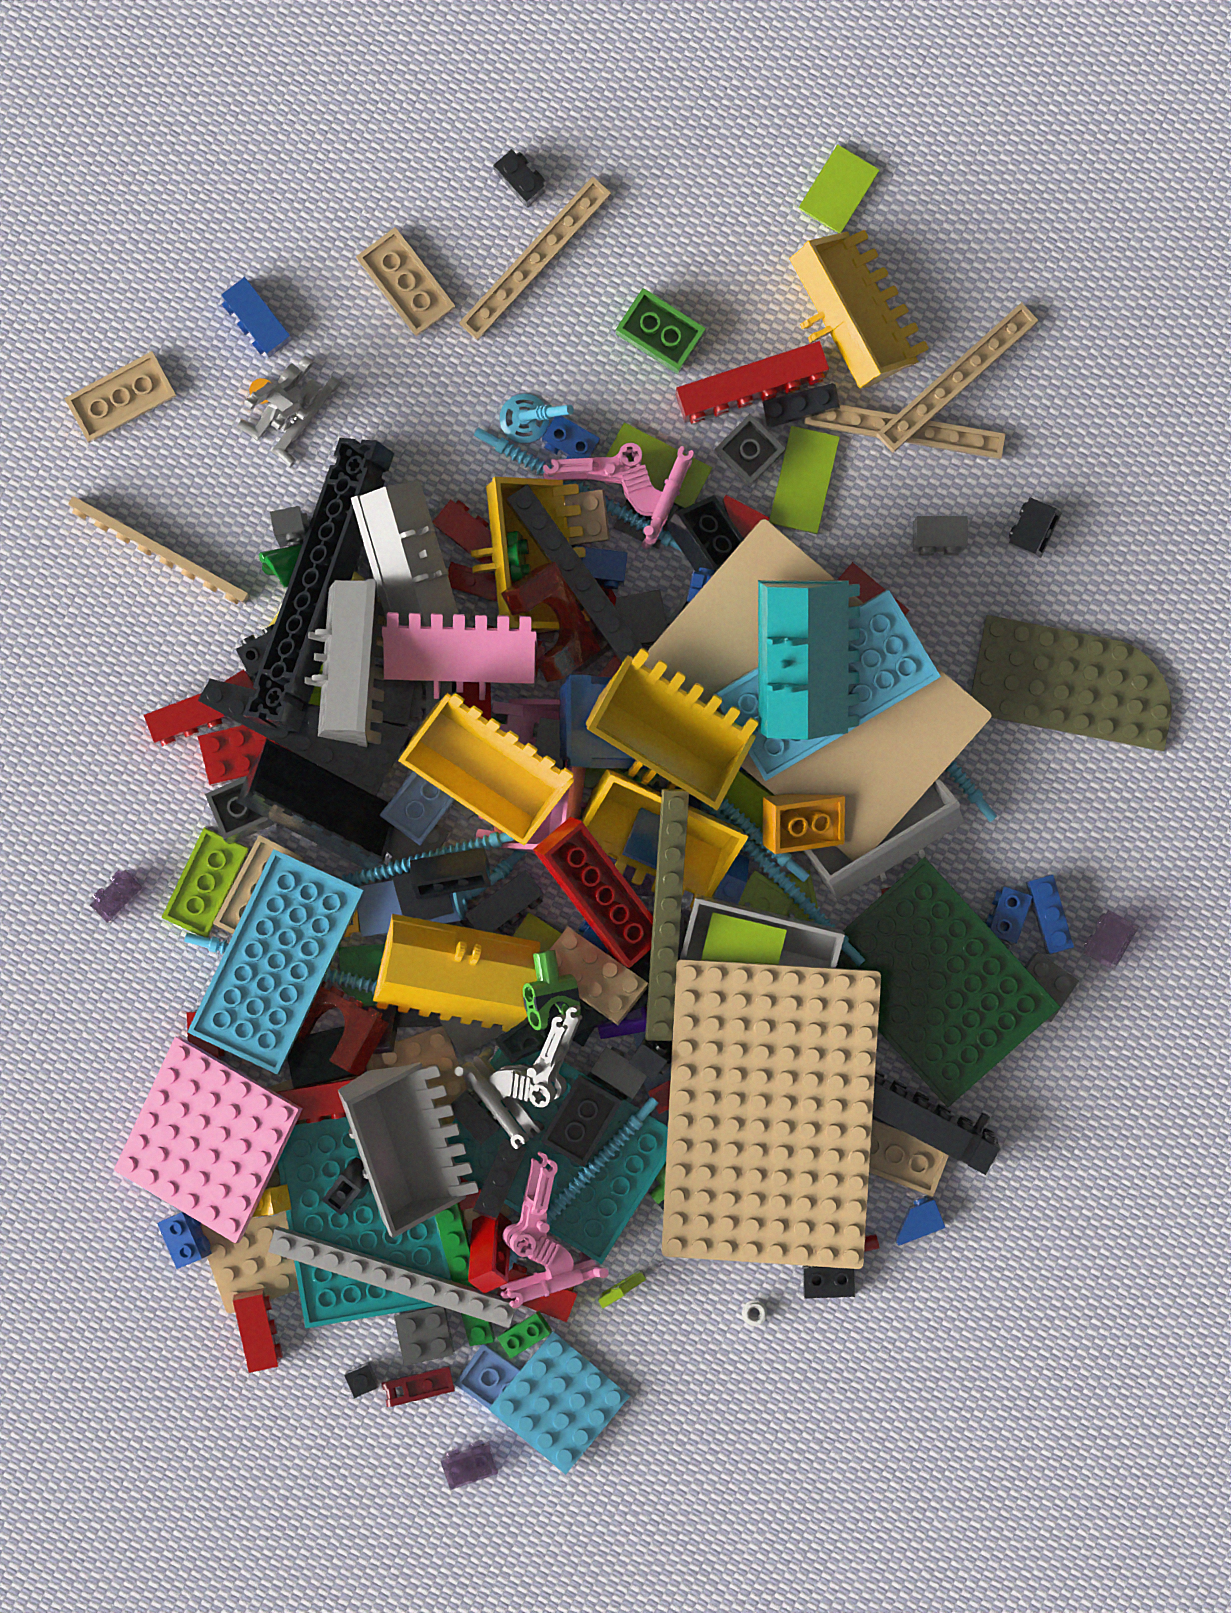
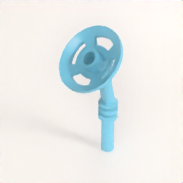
M518 394L508 399L503 405L500 412V425L504 434L512 441L522 444L532 443L544 435L550 419H553L554 416L571 415L574 412V408L571 404L562 406L545 405L542 400L534 395ZM519 400H529L534 403L533 405L529 403H520L517 405L516 402ZM521 407H528V408H530V409H529V410H526V409L520 410L519 408H521ZM508 409L513 411V424L510 426H507L506 423V413ZM537 420H543L541 427L535 425ZM519 426H529V428L522 429ZM516 431L520 433H528L532 431L533 435L523 437L518 436L515 433Z
M515 850L506 860L503 859L493 869L494 872L490 874L491 886L500 879L504 880L513 871V866L527 852ZM489 887L453 893L456 910L460 919L465 918L468 900H472L473 897Z

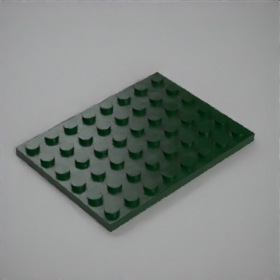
M923 857L843 930L849 938L848 942L859 952L865 961L858 967L841 949L836 968L875 970L880 972L878 1031L947 1108L1061 1007L926 857Z

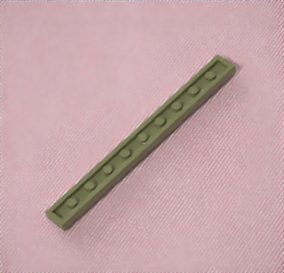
M662 789L646 1040L672 1041L689 793L683 789Z

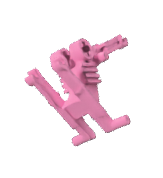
M634 443L624 444L620 448L619 453L610 458L552 459L551 464L554 467L549 469L547 465H544L543 470L545 473L543 478L563 481L597 480L604 481L608 485L612 483L622 484L625 497L634 509L641 515L652 516L650 526L648 525L644 528L646 538L641 544L643 549L648 550L655 544L662 527L665 525L675 498L680 494L679 489H681V484L687 470L691 467L694 452L690 450L688 455L684 456V447L681 446L679 448L677 459L669 478L664 482L666 485L663 488V492L655 489L651 484L645 464L641 465V448ZM631 455L634 461L628 462V458L626 456Z
M541 1151L538 1152L541 1161L538 1162L534 1158L531 1159L521 1219L518 1224L509 1225L504 1230L503 1240L518 1256H528L529 1259L544 1265L546 1271L534 1272L533 1275L500 1286L501 1289L507 1288L506 1291L500 1293L503 1298L513 1299L516 1297L514 1301L510 1302L513 1308L520 1307L523 1302L542 1296L547 1297L551 1293L582 1284L584 1281L595 1277L606 1278L609 1274L606 1268L595 1265V1261L583 1252L579 1253L580 1261L573 1263L572 1255L557 1240L547 1235L550 1226L547 1224V1209L554 1175L557 1173L558 1166ZM547 1163L551 1165L549 1170L545 1168Z

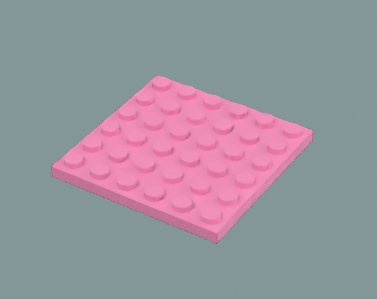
M178 1036L172 1042L114 1170L232 1242L239 1243L303 1108Z

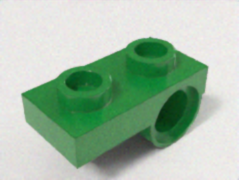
M537 1311L505 1330L497 1339L511 1359L547 1337L553 1331L540 1311Z

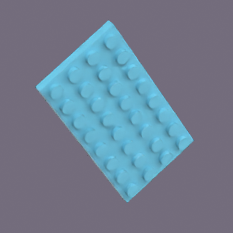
M889 589L860 605L859 618L849 619V628L860 629V638L849 641L848 650H859V661L848 663V672H859V683L848 685V694L859 693V704L848 706V715H859V725L941 677ZM757 667L713 693V695L716 694L722 698V703L719 706L725 715L732 706L740 709L741 712L734 722L741 727L751 717L758 721ZM757 726L752 733L756 735V738L748 753L764 780L767 781L844 734H835L810 740L767 738L762 733H758ZM856 727L848 728V732Z
M273 849L188 1029V1033L279 1075L365 891Z

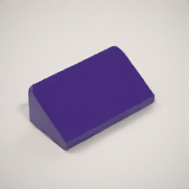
M646 1006L627 1013L619 1025L613 1021L599 1025L600 1039L645 1032Z

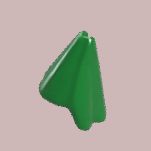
M302 545L260 552L259 560L262 563L263 572L267 575H276L284 587H288Z

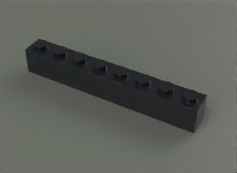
M528 484L507 498L508 506L618 661L622 664L628 655L634 658L641 648L644 649V647Z

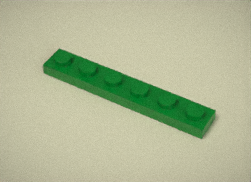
M458 1202L436 1214L435 1219L452 1281L478 1289L468 1281L471 1244L460 1203ZM461 1313L469 1346L495 1341L491 1322Z

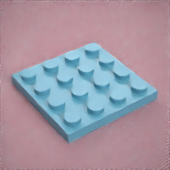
M553 1331L488 1410L566 1475L629 1399L630 1395Z

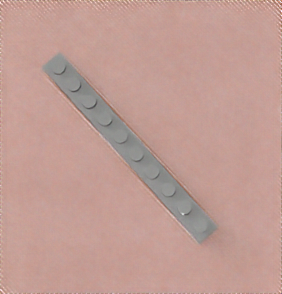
M276 1226L268 1250L270 1253L507 1328L510 1327L515 1308L510 1305V1302L513 1300L488 1292L483 1293L479 1289Z

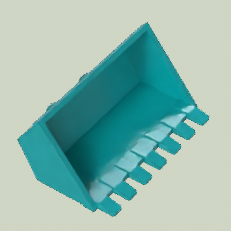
M758 580V733H762L767 738L810 740L835 734L848 733V728L859 726V715H848V706L859 704V693L848 694V685L859 683V672H848V663L859 661V650H848L849 641L860 638L859 628H849V619L859 618L860 616L859 606L849 607V597L860 595L859 584L849 585V581Z

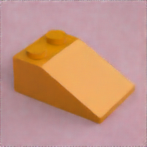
M782 794L763 797V846L774 854L844 844V795Z

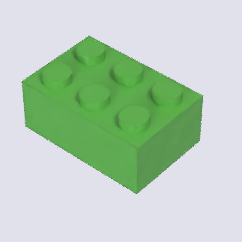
M642 288L617 326L616 335L674 373L679 374L704 336L706 328Z

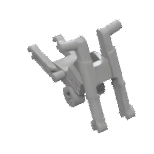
M306 355L301 359L298 367L291 363L284 370L278 380L280 384L275 385L267 382L264 387L256 392L253 391L250 398L245 400L244 405L250 409H253L264 400L270 402L257 425L254 426L243 419L237 425V428L251 435L256 441L264 435L270 425L277 430L281 428L284 431L286 430L271 452L280 457L290 468L296 463V460L286 450L292 441H296L331 393L341 384L339 380L332 376L324 387L314 379H311L302 390L297 388V384L314 363Z
M579 1005L570 1007L566 1012V1016L561 1014L552 1020V1027L542 1052L533 1066L525 1063L523 1065H508L496 1071L488 1062L494 1055V1050L491 1047H487L480 1055L474 1057L473 1064L467 1062L455 1068L457 1076L465 1075L471 1082L475 1092L494 1115V1119L498 1120L511 1137V1145L515 1149H518L527 1142L529 1137L533 1138L544 1129L542 1123L534 1121L520 1101L524 1099V1101L528 1102L530 1100L537 1107H545L554 1099L564 1094L567 1089L566 1081L559 1074V1069L582 1019L581 1015L576 1016L574 1012L580 1010ZM541 1093L546 1097L545 1099L540 1098ZM509 1110L520 1123V1125L523 1127V1129L526 1131V1133L523 1132V1130L519 1127V1125L510 1115V1113L508 1112Z

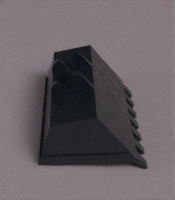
M268 739L264 742L260 754L249 770L237 799V803L277 823V828L282 829L285 827L316 843V848L320 850L326 848L366 870L378 865L381 866L385 861L394 826L382 818L380 813L389 802L364 791Z

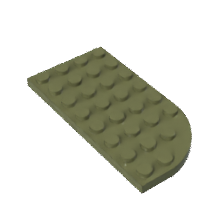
M986 615L971 696L991 713V718L1164 752L1172 712L1171 698L1161 672L1143 652L1128 643Z

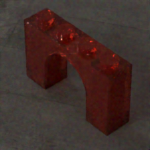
M555 561L536 567L501 593L512 616L528 612L541 602L551 607L556 614L559 622L558 640L554 647L536 660L547 682L565 678L601 650Z
M323 980L295 1041L305 1044L318 1019L325 1012L339 1008L344 1016L345 1029L329 1061L350 1073L361 1076L389 1023L381 1019L383 1015L381 1012L369 1007L368 1011L362 1008L364 1003L354 997H350L349 1000L344 998L345 992L334 986L331 989L326 988L327 982Z

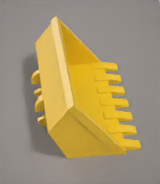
M447 693L443 699L435 704L398 761L525 846L575 779L572 778L574 773L567 768L560 770L554 766L556 761L547 755L543 758L536 753L538 750L530 743L523 745L517 741L519 739L517 734L512 731L506 733L499 728L501 723L493 718L488 721L482 717L483 711L476 706L469 708L463 704L465 699L455 693L451 696Z

